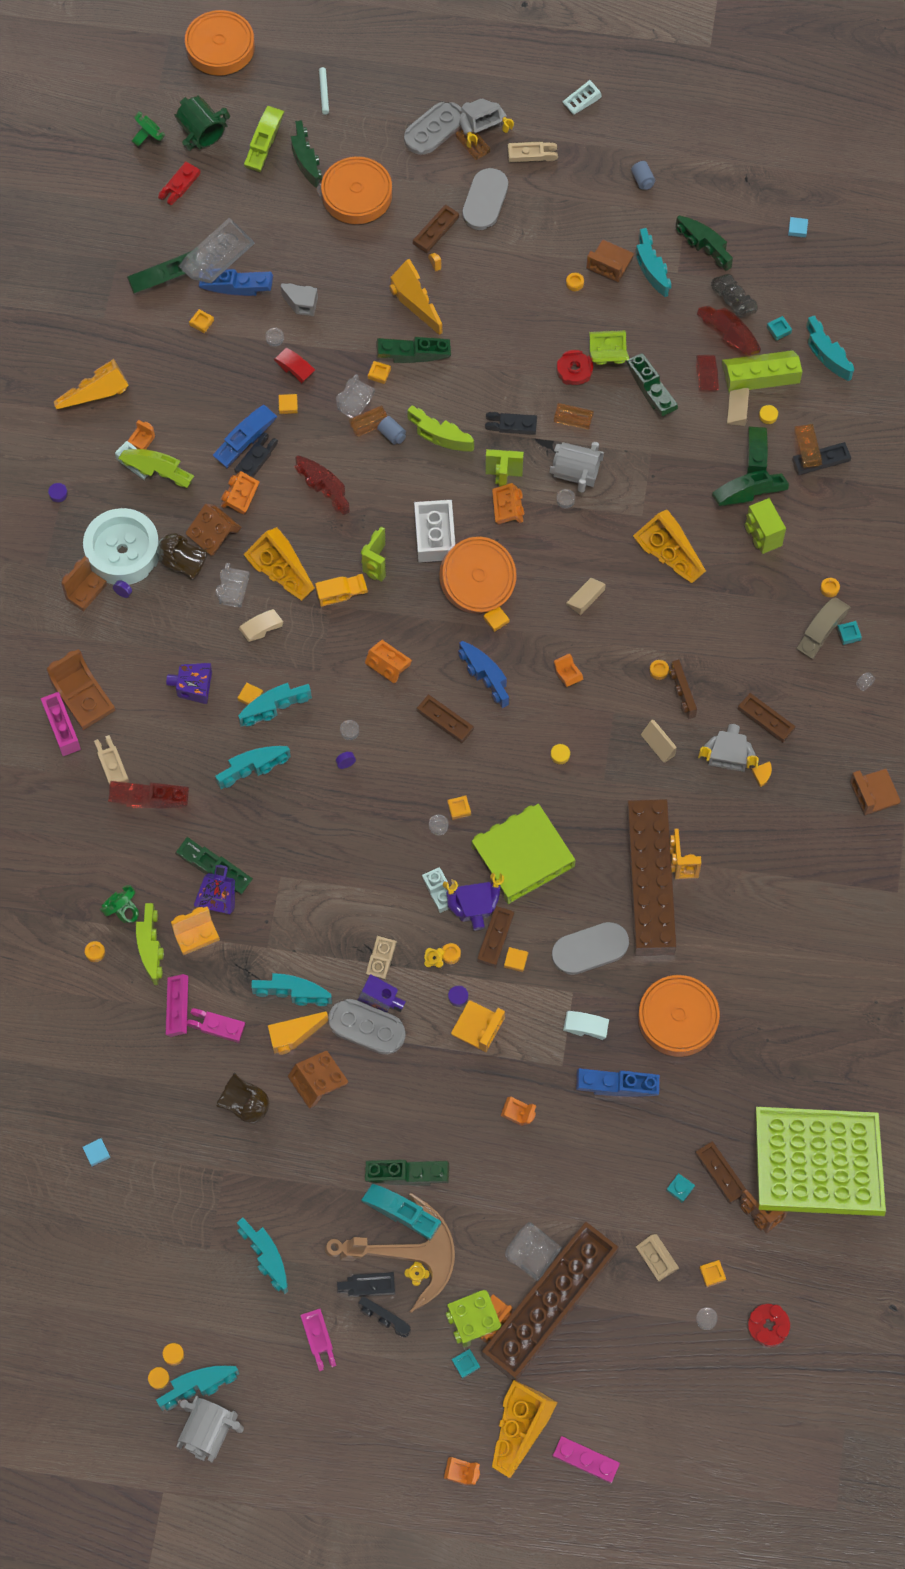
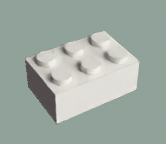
M452 500L414 502L418 562L442 561L446 553L455 546Z

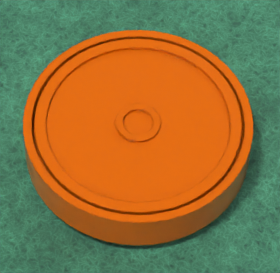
M226 10L210 11L198 16L191 22L185 34L188 59L197 69L211 75H227L239 71L249 63L254 54L255 42L251 25L241 15Z
M349 157L334 163L323 176L321 183L322 201L326 210L334 218L342 222L364 224L374 221L382 216L390 206L392 200L391 177L380 163L370 158Z
M486 537L467 538L453 546L444 556L440 566V584L447 599L458 609L473 614L486 613L504 604L512 594L516 584L515 563L506 548L497 541Z
M684 975L667 976L653 983L644 993L638 1013L639 1027L646 1041L657 1051L675 1057L693 1055L708 1046L716 1034L720 1019L719 1005L712 991L701 981Z

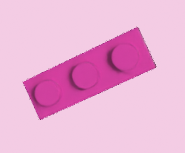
M184 974L168 977L166 1035L170 1037L187 1034L188 976Z
M562 1436L553 1454V1458L610 1484L620 1465L619 1462Z

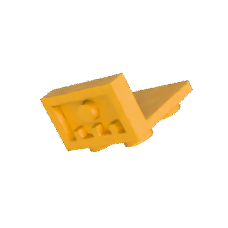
M674 829L673 835H670V853L672 854L671 869L672 873L674 872L675 879L699 878L701 856L690 854L681 857L679 829Z
M198 907L192 913L179 915L171 921L174 936L183 955L220 940L211 920L208 907Z
M469 1000L451 1035L487 1052L505 1019V1011L497 1008L496 1012H493Z

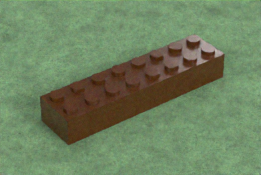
M667 799L628 800L627 821L635 956L675 955L676 934Z
M585 1222L484 1348L482 1357L509 1379L517 1381L616 1256L619 1247Z

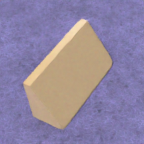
M749 388L730 391L727 424L746 425Z
M590 578L566 604L581 615L605 591V584Z
M651 720L641 735L663 762H667L675 756L677 747L655 720Z
M657 1234L650 1235L636 1246L658 1282L679 1269Z

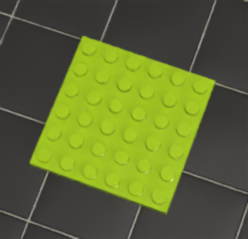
M756 1107L759 1210L885 1216L886 1206L879 1113Z

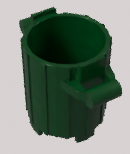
M199 95L190 99L185 97L180 101L181 106L174 116L188 133L186 139L182 141L186 150L190 151L195 146L200 150L216 143L222 137L225 127H228L225 123L230 118L228 110L222 108L215 113Z

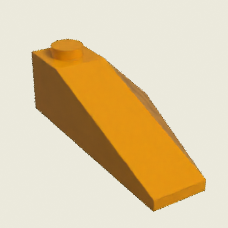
M408 259L391 276L390 291L392 295L397 296L403 305L440 335L442 334V322L432 303L429 304L427 291L425 288L421 289L420 276L411 260Z
M113 359L95 370V375L92 378L83 379L78 385L79 388H72L56 399L54 405L56 409L112 396L116 393L121 394L129 386L128 382Z
M668 510L658 513L633 535L644 551L653 554L663 564L669 565L676 573L689 582L693 583L706 572L680 525Z
M278 527L266 531L243 554L257 571L268 575L269 579L281 584L285 590L301 601L315 589L291 544Z
M513 1380L503 1402L504 1412L499 1424L501 1429L499 1440L496 1442L492 1468L511 1478L548 1423L558 1402L533 1388Z

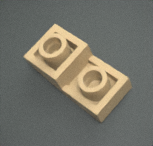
M272 609L248 620L239 627V630L250 642L265 637L267 631L282 627L283 621L275 610Z
M377 936L366 974L386 979L397 941Z

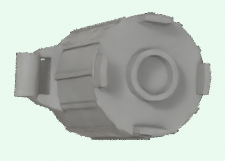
M565 442L556 444L554 450L556 454L549 473L554 474V477L579 483L578 491L584 492L586 485L594 487L600 461H603L604 452L598 451V442H593L591 449Z
M198 1396L195 1397L192 1404L187 1400H182L180 1406L186 1412H191L176 1447L181 1450L184 1445L187 1451L195 1455V1458L204 1461L207 1456L209 1457L208 1460L212 1463L220 1450L229 1428L237 1433L244 1431V1427L236 1421L238 1414L235 1411L230 1412Z

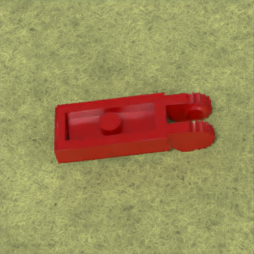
M185 162L165 187L162 188L158 198L164 200L169 193H172L168 197L167 203L173 205L201 173L200 169Z

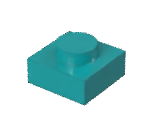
M783 316L767 323V329L776 341L792 333V328Z
M856 621L838 625L837 630L843 645L861 641L862 636Z
M678 1173L666 1189V1192L683 1203L695 1188V1185Z
M470 1349L452 1359V1363L462 1379L480 1369V1365Z

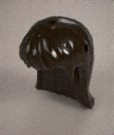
M178 533L165 535L157 546L159 561L171 570L185 573L191 580L195 579L201 571L207 555L206 549L190 545L188 540Z
M233 1073L216 1106L230 1110L242 1121L253 1124L265 1117L270 1103L267 1094L261 1088L243 1081L236 1073Z

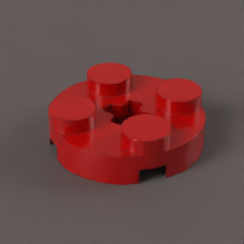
M569 350L562 354V357L557 362V374L564 384L579 385L591 379L593 361L589 355L587 357L580 350ZM573 365L580 367L578 370L571 369Z
M763 1304L751 1313L748 1321V1332L755 1342L765 1347H775L783 1343L789 1334V1317L779 1305ZM766 1320L774 1323L772 1331L763 1327L766 1324Z

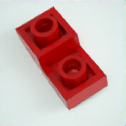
M285 348L274 359L286 373L290 371L301 383L315 371L306 360L288 348Z

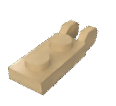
M550 142L509 143V162L555 161L558 158V154L554 152L557 150V144Z
M110 735L105 736L106 743L109 745L108 749L102 750V745L98 739L94 743L111 788L129 782L116 746L113 745Z

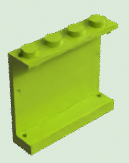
M539 804L528 806L521 814L512 815L503 824H496L490 828V831L476 835L471 844V848L478 851L490 872L495 874V880L499 879L500 873L504 876V882L500 886L504 892V899L507 904L575 867V858Z

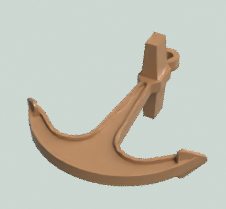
M410 1193L409 1197L412 1202L422 1207L425 1212L442 1223L431 1241L428 1240L422 1244L367 1245V1238L353 1237L351 1240H346L343 1244L337 1239H331L325 1245V1252L330 1257H337L340 1254L341 1261H355L365 1255L424 1264L430 1272L431 1280L428 1287L418 1297L413 1308L409 1311L412 1313L429 1303L444 1289L453 1271L455 1250L450 1230L443 1218L429 1204ZM331 1245H335L337 1251H333Z

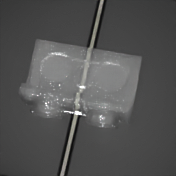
M355 374L352 379L350 378L347 381L343 393L340 392L336 398L337 410L357 419L374 395L375 388L359 381V375Z
M226 563L225 569H222L220 574L221 585H218L216 589L219 604L242 607L250 576L249 571L233 569L229 563Z

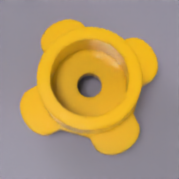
M428 948L425 951V966L442 967L444 950L441 948L437 950Z
M414 1262V1265L405 1270V1276L412 1280L414 1286H419L421 1281L429 1278L430 1275L429 1271L425 1270L422 1263Z

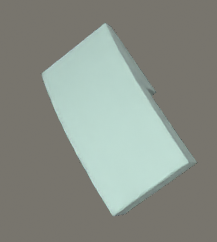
M439 867L423 874L422 878L439 913L449 909L446 897L448 890L443 887V883L448 881Z
M567 1011L563 1030L579 1036L586 1034L603 1040L607 1035L609 1019L582 1012Z

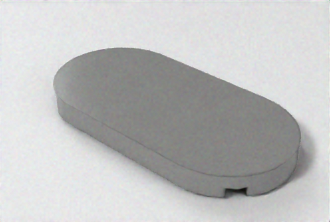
M440 102L434 105L406 129L404 143L407 149L415 154H428L434 151L461 128V107L453 102Z
M488 168L481 170L475 175L463 207V218L469 227L476 230H484L496 223L508 190V179L503 172Z
M611 922L602 923L560 938L553 947L552 960L555 967L560 971L570 975L579 974L621 959L628 949L629 937L625 929L620 925Z
M346 999L340 1003L338 1002L329 1012V1026L336 1036L379 1054L394 1053L402 1047L405 1041V1028L399 1018L357 1000Z

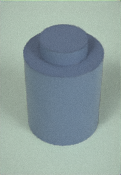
M640 161L634 164L631 172L639 188L645 190L652 188L655 178L647 162Z
M390 416L385 417L378 425V431L392 444H400L406 438V430Z

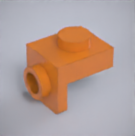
M138 420L136 422L137 429L131 435L128 442L137 449L146 450L155 438L154 428L150 423Z
M571 654L554 660L556 674L566 687L583 680V675L575 666Z
M510 1096L506 1099L501 1116L520 1126L527 1125L535 1118L536 1105H527Z
M449 1457L444 1479L465 1486L475 1485L480 1476V1464Z

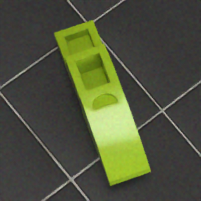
M267 106L250 143V150L244 167L258 172L262 171L269 149L274 142L283 118V110Z
M413 405L407 410L408 420L417 425V434L424 439L452 450L469 452L474 450L473 437L468 433H463L454 423L450 424L445 420L440 425L436 419H431L422 409L416 408Z
M128 449L124 450L118 458L125 465L137 468L144 475L152 476L157 471L160 476L172 479L181 487L185 486L187 488L194 478V475L178 467L181 462L180 460L160 452Z
M145 903L144 922H136L137 944L149 978L154 985H158L159 978H162L163 974L160 960L164 958V948H161L159 941H156L157 929H154V922H158V910H155L153 903Z

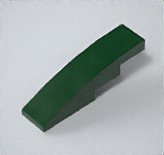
M186 837L175 853L206 875L208 873L215 874L216 865L228 867L226 877L235 879V892L242 895L253 880V878L222 856H217L205 846L202 848L188 837Z

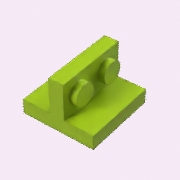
M486 449V474L496 475V484H499V487L507 484L508 476L522 477L524 452Z

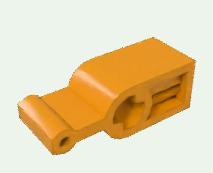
M363 574L350 578L337 577L315 583L321 607L346 601L354 595L368 592Z

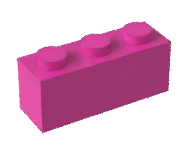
M59 692L41 698L62 756L81 750Z

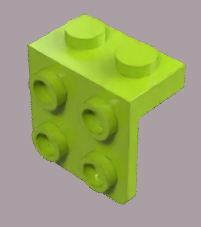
M625 330L589 332L590 356L593 362H596V364H606L607 361H614V363L619 364L629 360L626 350Z
M380 527L378 531H374L370 543L366 544L361 551L363 572L371 579H377L381 582L386 577L385 558L379 555L385 546V528Z
M486 1290L447 1304L448 1312L445 1313L449 1324L454 1325L456 1330L453 1332L457 1344L461 1343L463 1348L470 1346L472 1340L501 1328V1323Z

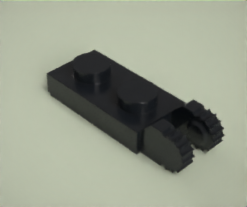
M486 413L487 420L500 421V424L497 422H487L485 424L486 430L499 431V433L536 435L537 415Z
M264 432L259 437L257 443L255 442L235 467V473L238 474L242 471L253 478L271 456V452L277 446L278 440L273 438L268 443L267 448L263 447L269 437Z
M366 1297L361 1298L359 1301L360 1312L368 1317L373 1315L378 1318V1323L386 1328L393 1327L398 1336L406 1338L410 1335L411 1327L408 1323L406 1324L405 1321Z

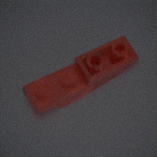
M709 305L698 309L697 315L704 322L711 323L716 326L717 330L724 332L722 338L729 345L739 348L743 354L748 356L760 353L761 348L752 332L727 308L716 310Z
M299 455L296 456L295 469L300 475L303 474L309 488L313 487L316 492L322 490L325 497H329L332 500L335 510H340L343 516L349 513V502L344 497V484L319 463Z
M110 781L108 802L125 803L127 807L135 808L186 807L188 804L189 787L151 782L150 785Z

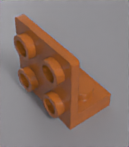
M602 240L595 252H589L586 268L619 282L634 257V253Z
M205 504L186 531V535L201 548L206 549L208 554L214 555L230 532L238 533L242 527L216 505Z
M84 556L82 560L76 562L74 569L63 577L61 584L66 600L84 612L107 586V581L92 572L89 558Z
M887 769L862 776L860 770L853 772L850 783L864 815L900 804L901 800Z
M328 1051L295 1064L288 1075V1078L309 1109L316 1106L323 1095L339 1089L348 1083V1080Z
M747 1189L742 1193L740 1207L747 1215L750 1214L754 1218L753 1222L760 1231L764 1230L767 1234L786 1218L788 1211L768 1210L767 1214L765 1210H759V1203Z

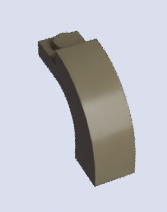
M836 597L832 598L811 622L797 649L810 658H815L828 635L838 624L843 622L851 607Z

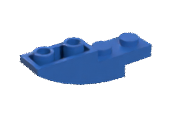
M235 269L201 271L199 287L224 294L256 296L257 291H271L273 274L272 272L237 273Z
M262 405L224 439L225 442L213 454V457L228 468L250 443L253 444L277 418V415L265 405Z
M464 641L459 642L458 654L462 661H466L469 674L471 676L474 675L477 681L483 679L487 688L490 687L492 690V697L495 703H499L502 708L508 706L509 696L504 689L507 685V678L501 669L478 648Z
M579 1068L577 1070L576 1090L594 1092V1095L658 1096L660 1075L621 1070L616 1073Z

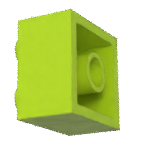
M770 498L749 506L745 528L753 536L755 547L759 548L762 554L781 547L786 527Z

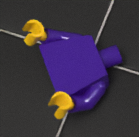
M494 873L490 875L493 884L486 882L458 887L457 882L451 879L452 885L450 887L448 882L445 881L443 883V887L448 890L446 892L448 908L462 922L472 921L473 930L475 931L485 928L483 919L488 918L497 905L500 895V884L504 882V876L501 873L498 880H495Z

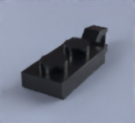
M394 1272L352 1275V1277H347L345 1282H337V1293H348V1297L395 1295Z

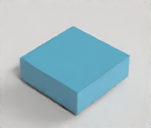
M790 217L788 236L806 238L808 219Z
M101 1138L83 1147L91 1166L110 1158Z

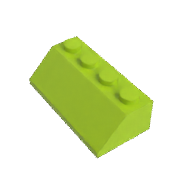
M793 350L722 360L728 393L743 388L753 390L798 384L801 381L802 368L800 359Z

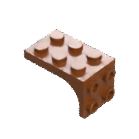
M79 649L70 651L64 658L59 661H53L47 667L52 686L56 692H59L61 699L83 730L116 711L114 705L87 667Z

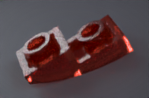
M697 355L699 390L718 391L719 379L715 355Z

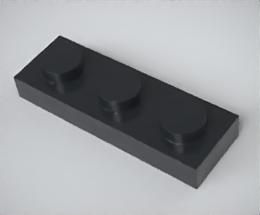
M843 442L793 456L792 461L798 475L849 462L851 461V455L846 443Z

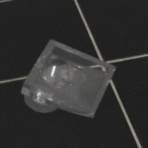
M528 1222L519 1230L509 1244L504 1256L510 1263L515 1264L534 1280L539 1281L562 1247L534 1224Z

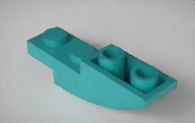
M647 228L640 229V245H636L638 264L649 283L661 295L668 297L671 281L666 276L667 265L663 263L662 257L656 256L655 249L652 250V235H648Z
M815 315L809 317L806 326L810 334L808 346L829 370L839 377L850 381L854 372V366L846 358L844 348L840 347L838 342L831 344L830 337L823 331L822 323L816 319Z
M285 683L263 693L238 715L240 726H252L262 720L269 721L277 716L278 708L284 709L291 704L307 702L312 698L309 684L290 689L289 684Z
M270 746L237 755L228 760V769L215 776L217 785L220 789L228 788L241 777L249 776L253 770L257 776L267 774L274 766L288 761L291 757L290 749L288 746Z
M272 973V981L252 980V993L259 997L276 995L277 997L284 998L291 995L292 1003L299 1006H305L307 1003L316 1004L317 1006L332 1004L331 993L303 978Z
M373 1183L361 1200L391 1220L402 1223L430 1241L442 1224L440 1220L425 1212L422 1207Z
M241 1218L237 1222L239 1228L237 1232L244 1240L248 1238L252 1243L250 1247L257 1255L261 1253V1256L257 1258L259 1264L257 1268L264 1276L269 1275L272 1279L270 1283L278 1292L282 1290L286 1294L288 1292L286 1273L276 1245L263 1227L255 1232L244 1218Z
M212 1366L191 1371L170 1381L174 1389L156 1399L162 1411L165 1409L169 1411L178 1405L177 1402L185 1398L187 1400L193 1397L198 1389L203 1396L214 1394L222 1384L226 1383L227 1385L235 1381L239 1371L236 1366Z

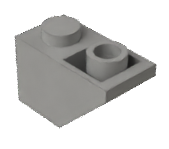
M282 283V297L296 314L314 316L318 300L317 288Z

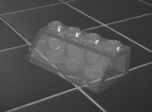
M229 217L192 250L179 267L193 280L212 283L249 250L255 242Z

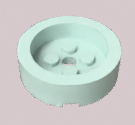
M119 508L106 511L89 524L84 534V553L89 558L92 572L106 580L109 584L114 585L117 580H122L127 584L137 583L146 578L159 561L157 556V546L159 544L157 530L147 516L136 510ZM123 546L128 550L125 553H119L118 549Z

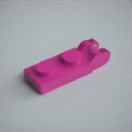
M191 1009L190 1013L196 1017L203 1018L204 1022L202 1024L198 1021L188 1020L187 1026L201 1030V1032L237 1043L240 1042L246 1025L245 1022L208 1011L206 1013L200 1009Z
M321 1309L300 1315L319 1371L324 1370V1365L319 1355L324 1352L328 1353L330 1365L332 1367L336 1366L332 1353L333 1347Z

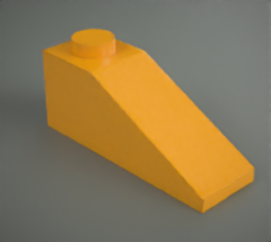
M327 1011L268 1025L274 1054L283 1055L289 1053L290 1050L295 1049L328 1022Z

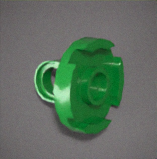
M140 111L134 116L135 120L142 127L131 140L137 147L149 134L159 141L165 137V133H160L158 131L160 127L148 116L145 115L143 118Z
M126 885L122 887L123 892L112 894L101 905L100 911L104 916L115 913L122 922L130 923L137 920L139 912L131 901L136 891L131 885ZM127 908L133 912L130 920L124 914Z

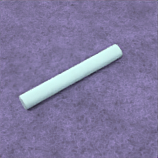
M322 67L319 69L322 113L326 115L329 114L326 68Z

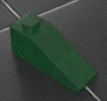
M749 426L747 474L767 470L768 440L766 427Z

